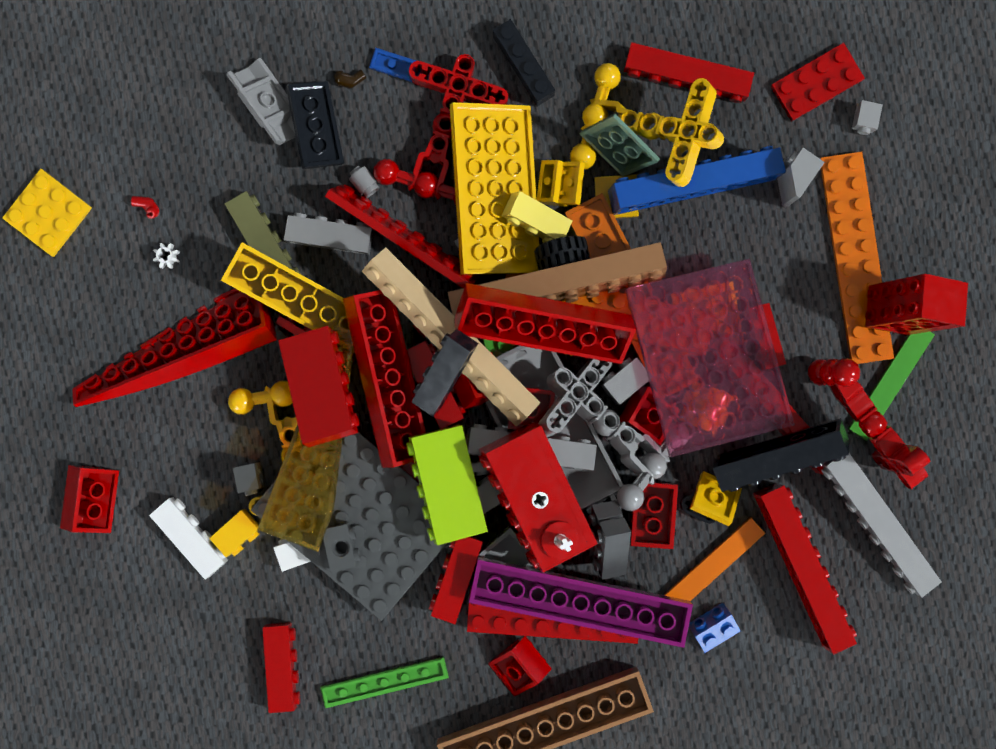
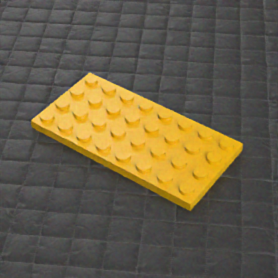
M451 103L450 116L460 275L523 274L539 271L534 253L535 249L539 246V237L527 234L524 228L513 226L507 222L506 218L502 217L512 193L521 191L537 200L531 106Z

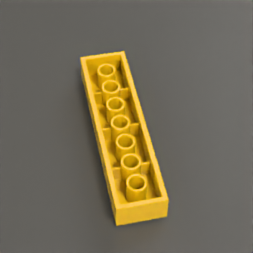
M241 243L221 281L311 330L328 325L337 332L340 340L338 344L355 353L343 297L245 243Z

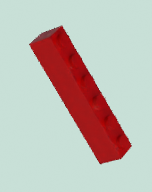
M632 42L624 72L628 73L627 75L630 77L640 78V76H643L653 83L663 81L667 82L670 87L680 88L683 86L689 88V91L695 80L704 78L715 88L716 98H721V96L728 97L729 101L734 103L746 101L749 97L754 72Z

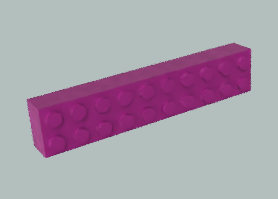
M478 557L469 603L683 648L685 647L693 604L684 599L549 571L543 573L540 569Z

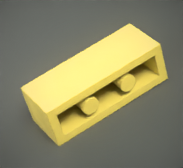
M521 191L511 194L502 214V217L506 218L509 224L516 227L520 226L525 229L527 234L542 238L543 243L565 237L572 223V220Z

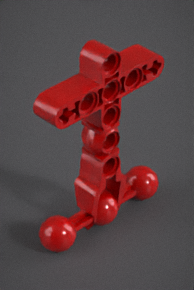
M462 54L456 59L453 71L422 61L413 62L409 67L410 79L416 85L444 93L443 108L440 109V114L433 120V136L426 151L419 153L413 174L399 170L398 165L391 159H382L373 168L374 179L381 185H391L394 182L407 185L409 191L414 189L415 193L422 198L435 196L438 200L444 197L453 200L456 205L455 188L444 184L449 171V162L446 157L449 143L452 140L451 128L444 130L440 127V124L444 121L451 123L450 109L446 105L449 102L464 103V101L479 104L507 105V91L502 87L472 78L475 62L468 54ZM466 62L471 67L468 70H462L459 67L460 64ZM422 70L419 76H415V71ZM431 71L429 74V80H427L426 76H428V72ZM442 76L444 81L442 83H435L433 81L434 77ZM456 82H461L464 84V88L456 90L453 85ZM479 88L484 91V94L482 96H475L473 91ZM488 91L491 92V95L489 96V100H487ZM498 95H501L502 100L496 102L495 100ZM437 141H442L445 147L437 150L433 145ZM430 160L433 164L440 163L443 166L439 179L431 172L420 173L424 161Z
M849 358L840 360L817 359L811 363L808 368L810 381L819 386L828 385L836 400L841 403L855 422H859V427L870 437L869 440L877 449L871 454V457L880 468L894 472L910 490L928 477L924 467L931 462L929 457L918 446L906 445L893 428L887 426L888 423L884 416L877 411L864 388L857 382L860 378V368L855 361Z

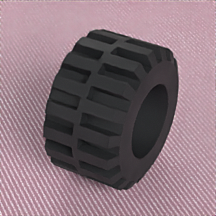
M565 236L552 239L539 245L534 251L539 271L591 259L586 238L581 236Z

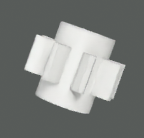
M160 243L161 248L153 250L156 253L153 261H160L159 267L162 269L165 265L173 269L172 264L180 262L177 259L180 251H173L174 245L171 243L168 247ZM165 252L170 253V255L167 256L168 260L163 259V257L166 256Z

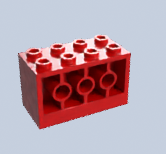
M920 274L869 285L865 327L903 335L964 327L968 283L930 274Z

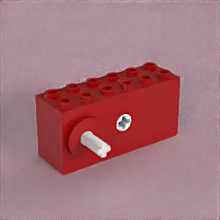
M531 422L478 449L481 454L478 456L482 467L486 468L487 471L489 470L490 475L487 477L492 487L499 491L500 494L497 495L501 506L508 510L509 514L506 515L511 526L518 530L516 537L521 546L523 545L528 552L525 553L526 558L535 569L538 568L544 573L598 544L541 425Z

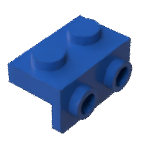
M724 603L719 604L689 623V629L694 634L704 653L740 632L736 621Z

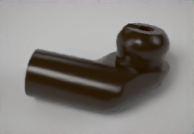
M361 69L353 75L337 71L334 74V79L339 86L353 88L365 80L366 76Z

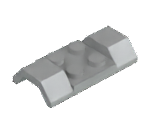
M261 58L239 72H227L226 75L237 89L238 96L260 127L265 128L276 144L281 145L296 137L288 96Z

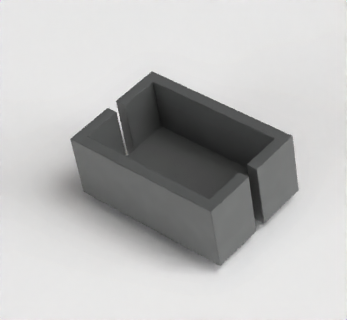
M617 500L592 505L591 514L588 515L590 529L598 544L589 548L587 553L589 556H592L594 570L599 572L602 580L626 575L631 531L625 518H621L623 513Z

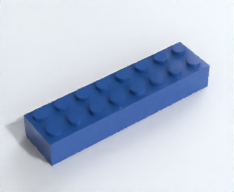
M773 146L761 148L760 152L756 153L748 150L739 153L740 156L733 158L732 155H725L715 162H712L711 159L698 162L699 165H696L689 184L684 187L676 186L666 177V168L658 170V174L649 175V172L637 175V178L631 180L628 177L619 178L608 190L612 212L614 215L774 181L786 173L781 148L773 149Z

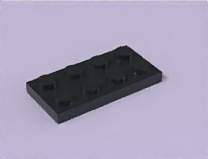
M328 81L288 84L286 91L302 169L344 164Z

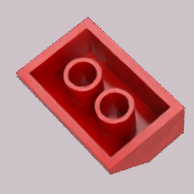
M68 465L60 528L70 532L111 533L119 470Z

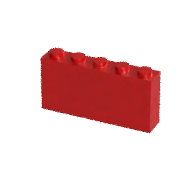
M327 325L278 340L302 444L309 448L358 433L357 426L360 423L357 414L353 412L352 405L355 403L352 393L348 391L347 385L350 382L346 371H343L342 364L345 361L342 352L338 350L337 344L340 343L337 332Z

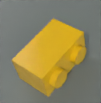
M242 509L209 539L225 557L231 554L235 557L244 549L241 546L247 540L252 542L260 535L257 531L261 526L246 509Z

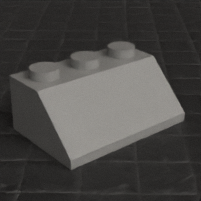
M805 148L798 152L794 151L787 159L783 160L786 173L777 178L782 206L785 208L802 196L825 163Z

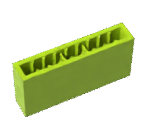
M455 425L408 437L409 443H406L409 456L413 455L415 463L411 465L413 475L418 477L420 484L417 486L419 498L424 500L425 506L422 507L424 519H428L430 528H427L429 540L434 541L436 545H441L488 532L462 425Z

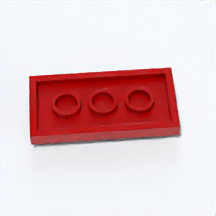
M842 43L773 83L771 88L792 122L863 81L865 77L846 45Z

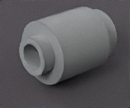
M357 166L350 172L351 177L349 180L361 195L368 198L378 191V182L365 166L362 168Z

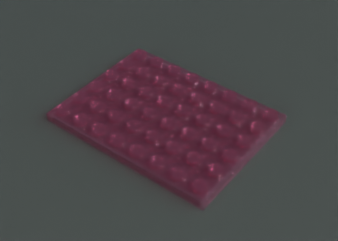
M750 259L625 289L669 457L795 425Z

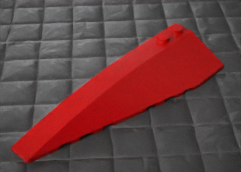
M236 288L213 299L217 304L215 307L208 310L205 305L197 309L199 314L196 318L189 320L187 317H184L179 321L175 330L170 327L140 345L141 349L135 353L129 352L123 356L124 360L114 365L112 363L107 366L101 375L95 374L72 389L73 405L79 407L155 387L202 371L276 341L275 327L268 306Z

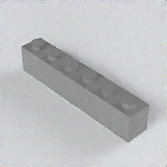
M474 424V428L470 427L467 429L466 443L469 455L480 456L481 454L478 449L510 434L508 429L495 427V430H487L486 425ZM557 436V439L547 437L561 468L594 471L597 445L590 444L591 441L585 439H578V442H572L570 437Z

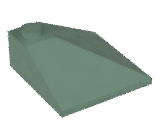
M616 114L593 124L579 133L622 177L655 164L660 160Z

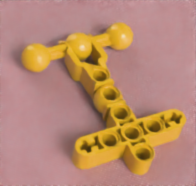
M604 63L597 68L594 76L595 82L598 85L595 98L590 99L591 104L585 107L582 113V120L585 125L581 129L584 130L609 116L607 110L617 112L618 117L636 135H640L648 140L660 138L661 140L667 139L670 142H674L666 167V177L678 187H684L689 184L700 148L717 149L724 142V136L714 124L708 123L717 93L715 88L707 79L699 78L695 80L690 88L682 118L664 117L654 112L645 115L642 112L637 114L635 111L626 109L618 101L607 100L610 90L618 86L621 80L618 67L611 63ZM701 109L697 115H694L697 110ZM653 123H655L654 127L651 128V129H649V127H650ZM674 126L673 131L668 133L669 129ZM694 130L693 134L688 136L689 132ZM715 133L713 138L708 140L709 135ZM582 137L581 143L574 146L571 150L570 160L585 163L584 170L594 165L596 152ZM688 150V153L682 157L683 152Z
M278 381L271 388L266 386L264 391L251 393L245 388H238L232 391L228 398V405L238 415L249 413L254 405L267 403L270 423L276 425L279 438L284 444L281 445L283 448L281 460L287 467L291 462L290 452L297 451L299 453L303 448L301 445L302 441L300 442L301 437L296 417H285L283 420L278 419L276 405L287 407L293 403L288 381ZM288 430L295 432V439L293 441L286 439V432ZM263 495L253 498L249 503V510L255 516L257 515L251 509Z

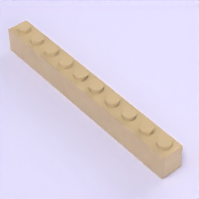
M384 248L370 260L362 272L441 350L443 346L440 343L444 336L455 331V316L387 248ZM470 337L479 344L462 374L517 427L534 411L540 402L477 338Z

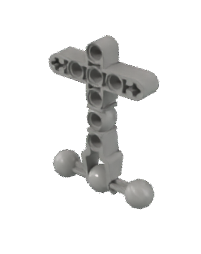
M588 359L576 375L567 368L557 369L547 377V386L558 398L538 424L542 426L546 437H550L560 432L575 413L582 419L588 420L589 424L593 423L596 432L602 436H607L605 439L609 440L610 444L621 455V463L638 475L632 484L623 485L617 493V503L622 509L626 511L637 510L643 504V490L648 484L653 485L654 479H658L665 474L667 469L666 462H670L669 454L674 448L683 447L689 439L687 427L680 422H673L664 441L658 446L649 435L637 433L630 426H626L624 421L620 423L617 413L607 410L608 406H604L603 401L593 392L594 388L611 368L612 362ZM557 376L561 378L562 383L558 381ZM573 390L577 393L578 398L574 396ZM561 406L565 408L566 414L561 410ZM605 419L608 421L609 427L605 424ZM620 433L624 436V441L621 439ZM638 445L648 452L641 459V462L635 456Z

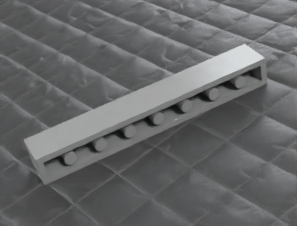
M850 453L841 461L834 462L830 460L824 462V465H822L823 469L821 470L828 480L832 479L835 484L833 486L835 491L841 497H845L847 500L845 504L848 509L858 515V523L871 533L869 535L871 541L876 546L879 545L882 551L880 553L888 562H892L894 565L892 569L895 574L905 580V588L911 594L915 593L922 598L942 583Z

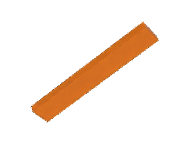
M750 517L668 590L664 596L691 601L766 533Z

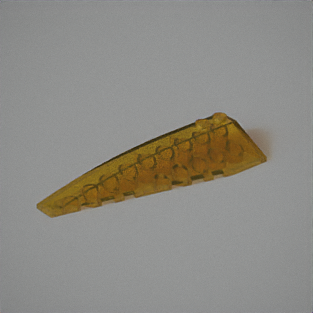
M335 325L333 330L337 332L340 343L337 344L338 350L342 352L345 361L342 364L343 371H346L350 382L354 349L350 330ZM297 424L257 530L314 551H319L334 511L343 438L308 448L302 444Z

